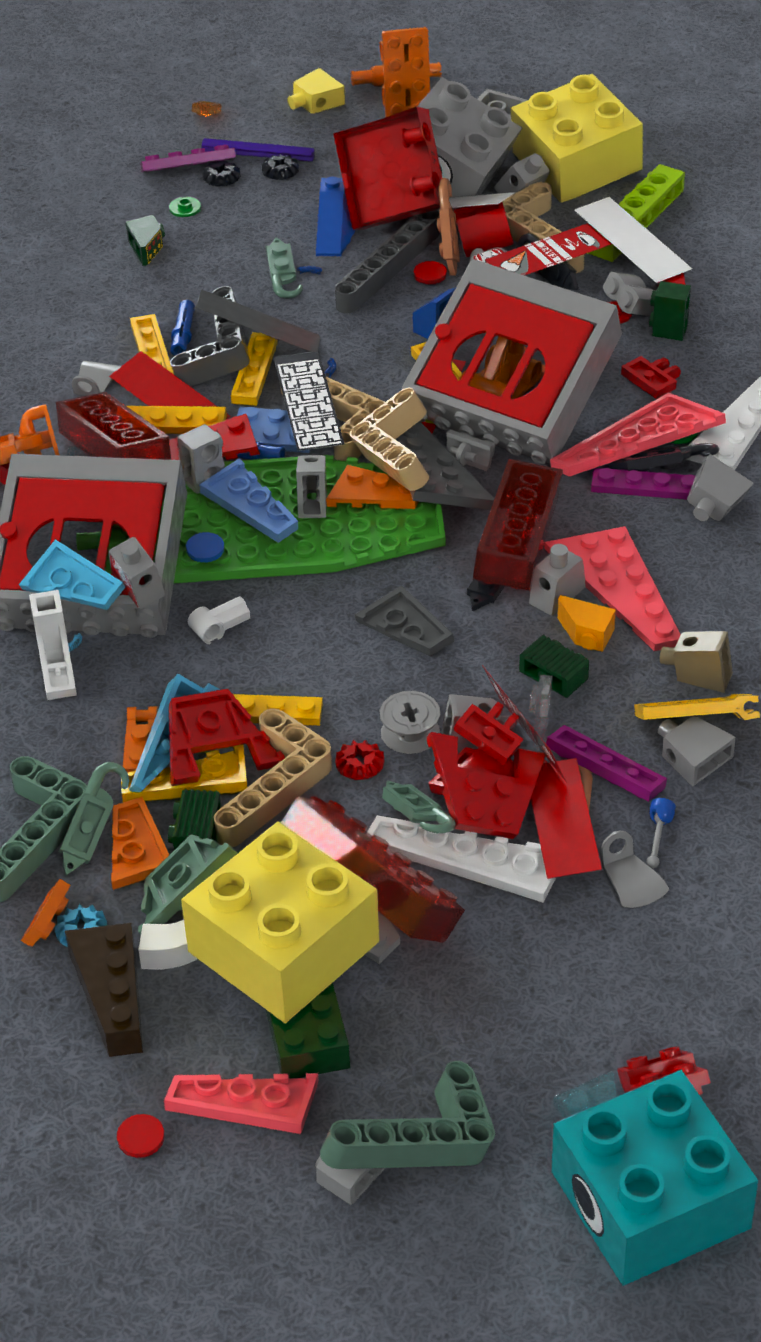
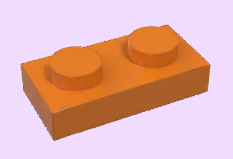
M59 879L50 889L23 935L22 942L33 946L40 938L43 940L47 939L55 926V923L51 921L54 914L59 916L69 901L65 895L71 886L70 884Z

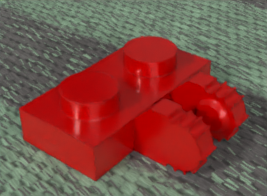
M640 356L621 366V375L655 399H658L676 389L677 380L675 379L680 377L681 370L677 365L669 367V360L664 357L651 363Z
M497 702L488 713L472 704L455 723L453 730L502 765H505L524 740L511 731L517 724L520 716L513 713L504 724H501L495 719L501 715L504 708L503 704Z

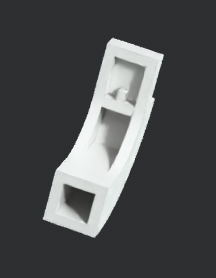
M59 590L29 594L47 700L76 696Z
M184 920L172 924H143L138 949L141 969H170L197 960L195 956L188 952Z

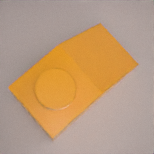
M560 595L558 598L557 618L574 644L582 646L587 650L593 649L603 652L615 629L616 609Z

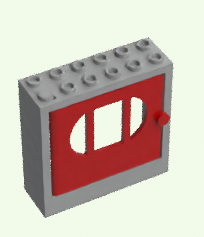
M471 259L401 390L413 388L427 410L426 415L420 422H425L427 419L442 430L450 429L460 433L465 432L471 434L472 437L495 442V447L505 448L513 455L520 456L523 454L529 456L539 464L550 463V459L559 455L565 446L622 335L617 305ZM486 333L462 379L458 381L452 372V361L455 352L469 338ZM495 336L527 345L501 396L469 386ZM540 351L545 360V372L542 380L530 393L511 399L535 352Z
M11 454L0 510V630L11 631L13 628L36 633L29 594H35V592L22 590L19 583L32 569V565L27 557L28 545L33 535L41 527L54 521L51 545L55 539L61 543L65 521L103 522L96 566L105 571L111 531L114 524L120 526L129 538L135 537L153 560L163 501L164 505L154 563L157 567L165 596L141 610L125 589L108 610L61 599L66 634L70 633V631H82L88 635H97L99 632L112 633L116 636L141 634L147 638L165 635L187 498L181 460ZM144 576L139 580L140 585L145 584Z

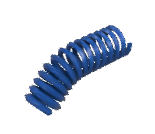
M301 266L297 268L300 274L310 272V270L311 273L312 270L313 273L316 271V274H320V271L322 272L321 268L306 266V268Z
M330 358L327 362L329 367L325 371V374L329 373V378L336 370V363L333 358Z

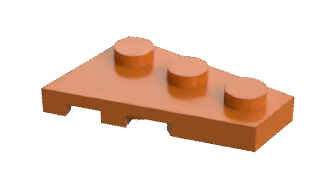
M347 465L327 496L326 505L327 507H337V503H352L353 508H362L363 504H378L380 508L415 509L419 501H413L410 490L406 489L388 474Z
M143 796L113 806L111 883L112 889L115 890L145 880L169 856V853Z

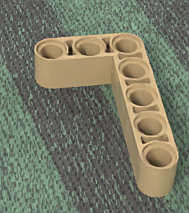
M534 183L502 201L512 239L516 242L527 233L534 234L541 240L562 232L538 218V216L551 209L552 187L548 183ZM585 254L567 260L577 270L576 273L584 269Z
M326 377L337 419L345 422L340 427L345 444L334 446V457L336 460L347 461V457L358 458L362 453L351 438L350 431L385 402Z
M405 388L352 428L350 436L366 459L406 489L415 491L423 487L428 482L430 476L415 453L396 439L419 422L426 415L427 410L413 388Z
M272 708L263 711L259 717L260 731H264L270 738L269 743L277 752L280 750L285 758L215 813L214 824L217 842L220 845L227 843L231 847L241 844L328 775L332 769L330 743L282 710Z

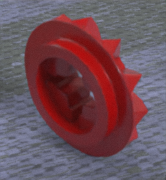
M353 740L351 745L342 744L341 751L336 752V768L340 774L349 779L365 780L372 778L380 773L384 767V751H380L377 744L369 745L367 740L362 743H357ZM356 754L364 758V764H361V761L355 758Z

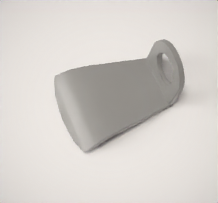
M83 361L79 375L75 376L72 380L74 394L101 398L113 380L109 376L121 366Z
M622 830L615 831L606 837L601 847L602 865L617 892L622 907L635 908L649 905L662 898L668 892L669 887L662 877L634 855L633 839L628 832ZM624 839L625 845L622 850L617 853L609 851V847L614 840Z

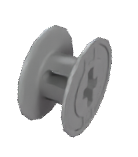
M417 691L396 693L387 698L379 710L380 720L383 723L381 738L394 751L406 754L423 752L430 749L427 744V736L431 732L440 733L437 723L440 718V707L434 698L425 693Z

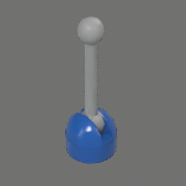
M656 798L650 804V818L657 824L651 856L647 858V865L650 868H656L660 863L657 856L662 828L666 823H670L675 815V803L666 798Z

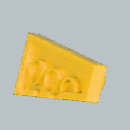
M244 745L233 746V751L220 754L219 750L207 752L206 758L195 760L201 776L199 781L172 786L170 783V767H167L141 792H131L129 788L136 771L128 772L129 784L127 789L122 788L121 779L122 801L126 802L142 796L144 801L181 798L182 790L185 788L187 790L193 789L194 791L197 789L200 791L206 790L207 792L209 790L213 792L217 790L220 794L242 792L247 788Z

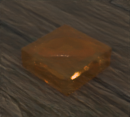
M208 101L194 102L192 104V112H196L203 117L211 116L221 112L222 104Z

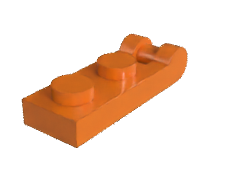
M149 706L148 709L137 710V707H127L123 767L127 773L137 769L158 712V706ZM137 722H148V724H137Z

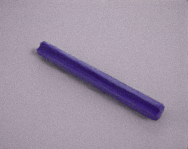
M204 138L201 145L202 148H205L206 152L215 151V146L228 145V148H235L236 155L271 158L272 155L280 156L282 154L283 156L291 155L292 158L298 161L312 162L315 157V150L307 147Z

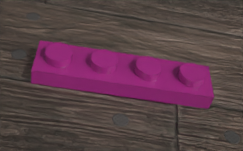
M219 145L214 147L215 151L206 152L205 148L191 150L192 154L182 155V151L168 153L167 158L159 159V155L146 156L145 161L140 163L141 171L149 172L231 160L236 158L235 148H228V145Z
M594 468L591 492L687 500L696 476L690 474Z
M563 725L547 737L546 745L550 750L567 759L577 758L578 765L605 778L610 783L633 793L638 798L649 802L666 787L667 778L566 725Z

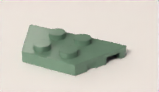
M192 834L187 837L145 878L143 890L145 895L141 904V911L146 914L145 923L143 924H165L177 911L182 910L181 899L233 858L237 851L227 843L219 845L214 840L202 839ZM143 924L138 926L139 934L142 932Z

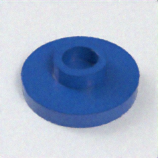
M198 533L187 541L186 552L194 561L211 562L222 556L224 541L215 533Z

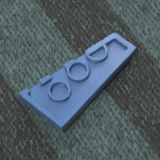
M240 458L199 484L201 494L278 543L298 530V520L280 501H275L271 491L266 486H261L257 481V476L252 471H247L244 462Z

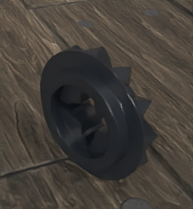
M272 155L271 158H266L262 164V173L266 177L275 180L288 179L299 172L298 161L292 158L291 155Z
M217 161L215 164L210 163L208 167L203 169L204 181L212 186H228L234 184L240 178V168L236 167L235 163H228L227 161Z

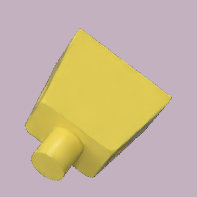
M318 68L294 81V95L289 96L287 99L292 110L303 107L311 114L344 105V85Z

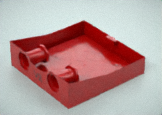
M416 106L370 123L333 133L353 230H365L440 209L439 182L442 179L429 109Z

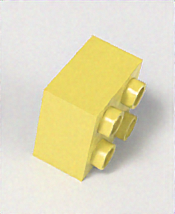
M593 74L576 76L566 85L549 92L535 93L529 100L511 107V121L522 127L513 145V153L519 160L534 153L543 158L544 163L550 170L545 183L551 185L552 195L561 203L577 198L643 169V123Z
M279 821L181 899L188 952L285 1024L380 942L377 889Z

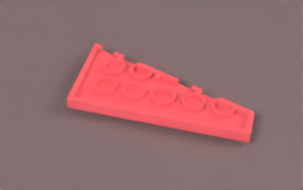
M668 392L550 459L551 469L570 477L725 424V413Z
M626 526L545 542L544 549L549 554L553 545L563 544L568 548V551L581 557L584 565L586 588L604 605L607 604L610 608L616 609L615 615L633 628L632 631L653 651L661 650L663 646H676L681 634Z

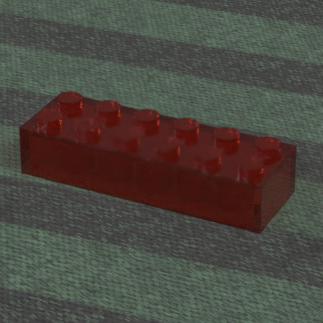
M107 392L56 402L59 433L90 457L171 460L169 436Z
M508 459L477 548L473 579L488 584L495 583L509 586L513 589L530 591L534 569L538 565L558 501L562 469Z
M312 796L310 799L296 797L281 824L377 889L378 911L410 938L442 943L448 939L465 911L464 908L456 903L457 897L453 893L443 888H437L433 884L434 879L421 870L416 871L410 866L412 861L398 852L393 853L388 849L390 844L377 835L369 834L366 831L367 825L354 817L349 818L344 814L346 809L333 800H329L326 803L315 796Z

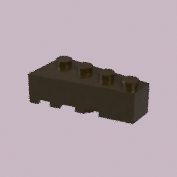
M124 923L66 930L65 936L69 956L74 964L108 1056L143 1053L136 952L132 924Z

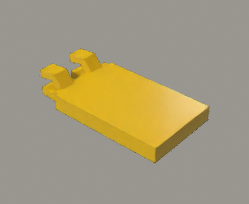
M731 694L727 697L634 704L635 716L643 720L733 713V715L742 720L760 718L759 711H754L753 709L744 710L746 702H759L758 696L752 694Z

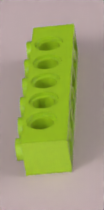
M659 164L618 205L647 228L684 191L685 172ZM612 244L587 254L613 262L622 252Z

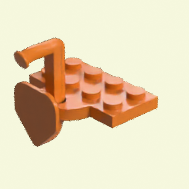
M46 404L32 407L22 415L19 435L14 436V433L0 436V465L10 463L11 454H17V452L24 451L25 454L42 455V449L53 447L55 455H60ZM45 417L48 430L35 432L32 420Z

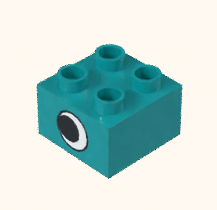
M682 1070L553 1124L552 1174L622 1286L752 1228L758 1179Z

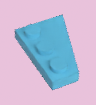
M56 539L19 583L22 590L35 593L59 590L60 599L108 610L125 588L122 581Z

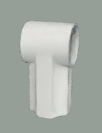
M239 596L211 610L207 607L195 609L188 618V625L206 644H211L210 641L216 638L218 640L221 639L225 630L250 619V611L244 599Z

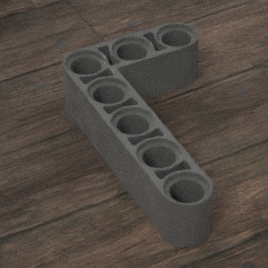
M229 286L219 287L212 292V294L237 303L233 290ZM214 315L218 341L174 356L170 360V365L175 376L187 385L193 386L245 368L249 364L250 359L242 325Z

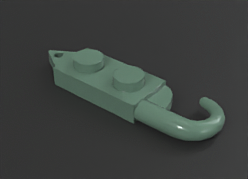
M276 237L269 246H266L273 291L280 298H294L301 294L303 286L298 285V288L293 291L283 289L282 285L295 281L296 272L290 243L285 244Z
M105 762L97 766L91 775L58 851L62 853L65 876L84 863L88 864L113 808L112 797L107 791L100 788L105 775L109 772L119 774L122 779V788H128V773L118 763Z
M387 780L386 786L383 787L382 799L392 805L395 810L408 817L409 821L420 823L421 828L432 833L444 834L454 830L456 822L434 800L412 784L402 785ZM427 821H436V822H438L439 824H429V823H426V822H427Z

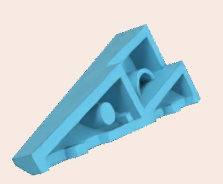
M177 674L167 684L129 791L141 792L170 763L169 703L171 698L220 689L210 683L202 688L180 674Z

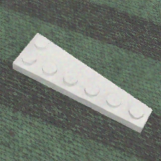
M761 376L723 412L726 418L725 424L704 430L689 445L701 443L716 444L720 450L712 456L735 470L761 431ZM700 454L687 459L703 464L708 456L703 457Z
M378 815L364 837V846L539 902L545 901L556 879H547L541 846L538 843L527 842L525 846L508 843V838L496 836L495 840L477 837V833L465 831L464 834L451 832L444 834L432 833L421 828L420 823Z

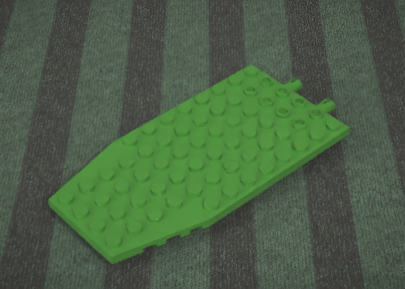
M324 455L326 456L327 496L347 465L385 473L373 463L359 462V458L347 457V461L334 460L332 455ZM298 457L242 460L247 471H252L257 476V481L261 486H266L271 491L275 501H280L298 520V530L278 543L203 494H196L186 485L187 498L174 583L332 573L446 546L441 504L419 501L415 509L380 508L378 504H363L362 508H353L352 503H337V507H326V518H298L296 479ZM226 461V462H224V463H225V467H227L228 465H230V464L233 463L234 461ZM309 493L307 495V498L311 500L317 497V493ZM162 501V507H161V514H160V520H159V526H158V533H157V539H156V546H155V552H154L153 562H155V556H156V550H157L159 530H160V524H161V518H162V511H163V505H164V502H163V501ZM117 524L112 526L105 571L109 574H112L109 560L110 549L129 539L127 533ZM101 531L77 532V550L99 549ZM202 532L215 533L224 541V552L221 557L211 562L194 561L186 552V543L189 538Z

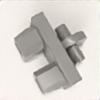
M454 430L447 432L446 449L463 466L467 464L485 471L491 467L495 442L484 441L472 437L471 434L465 432L460 433Z

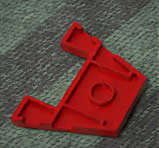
M229 689L171 698L169 703L170 783L172 786L199 781L201 774L193 757L194 753L247 744L258 771L273 768L285 756L280 750L277 752L269 743L270 738L264 731H259L250 721L251 715Z
M431 732L427 736V744L429 748L432 747L436 759L433 763L436 773H439L445 788L442 791L450 816L456 822L454 829L514 839L520 831L545 758V753L519 748L514 753V777L458 767V737Z

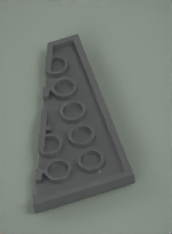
M420 421L396 439L415 453L430 476L428 482L423 487L410 491L413 501L485 510L495 509L497 502L495 498Z

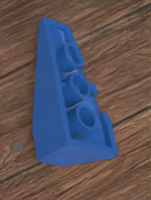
M337 177L321 178L316 256H341L350 243L351 237L358 230L352 229L343 179Z

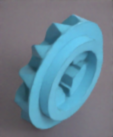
M80 903L77 909L71 910L66 908L64 915L57 916V924L54 926L57 939L61 944L68 947L65 931L77 929L79 919L84 921V928L108 926L103 911H97L93 904L88 908H83Z

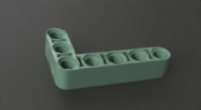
M29 756L16 758L10 764L13 788L17 794L41 805V807L0 848V902L9 899L63 842L87 787L83 781Z
M451 1061L446 1065L434 1090L442 1118L351 1119L334 1122L320 1150L322 1161L327 1166L335 1169L472 1166L479 1164L495 1137V1129L473 1069L462 1061Z

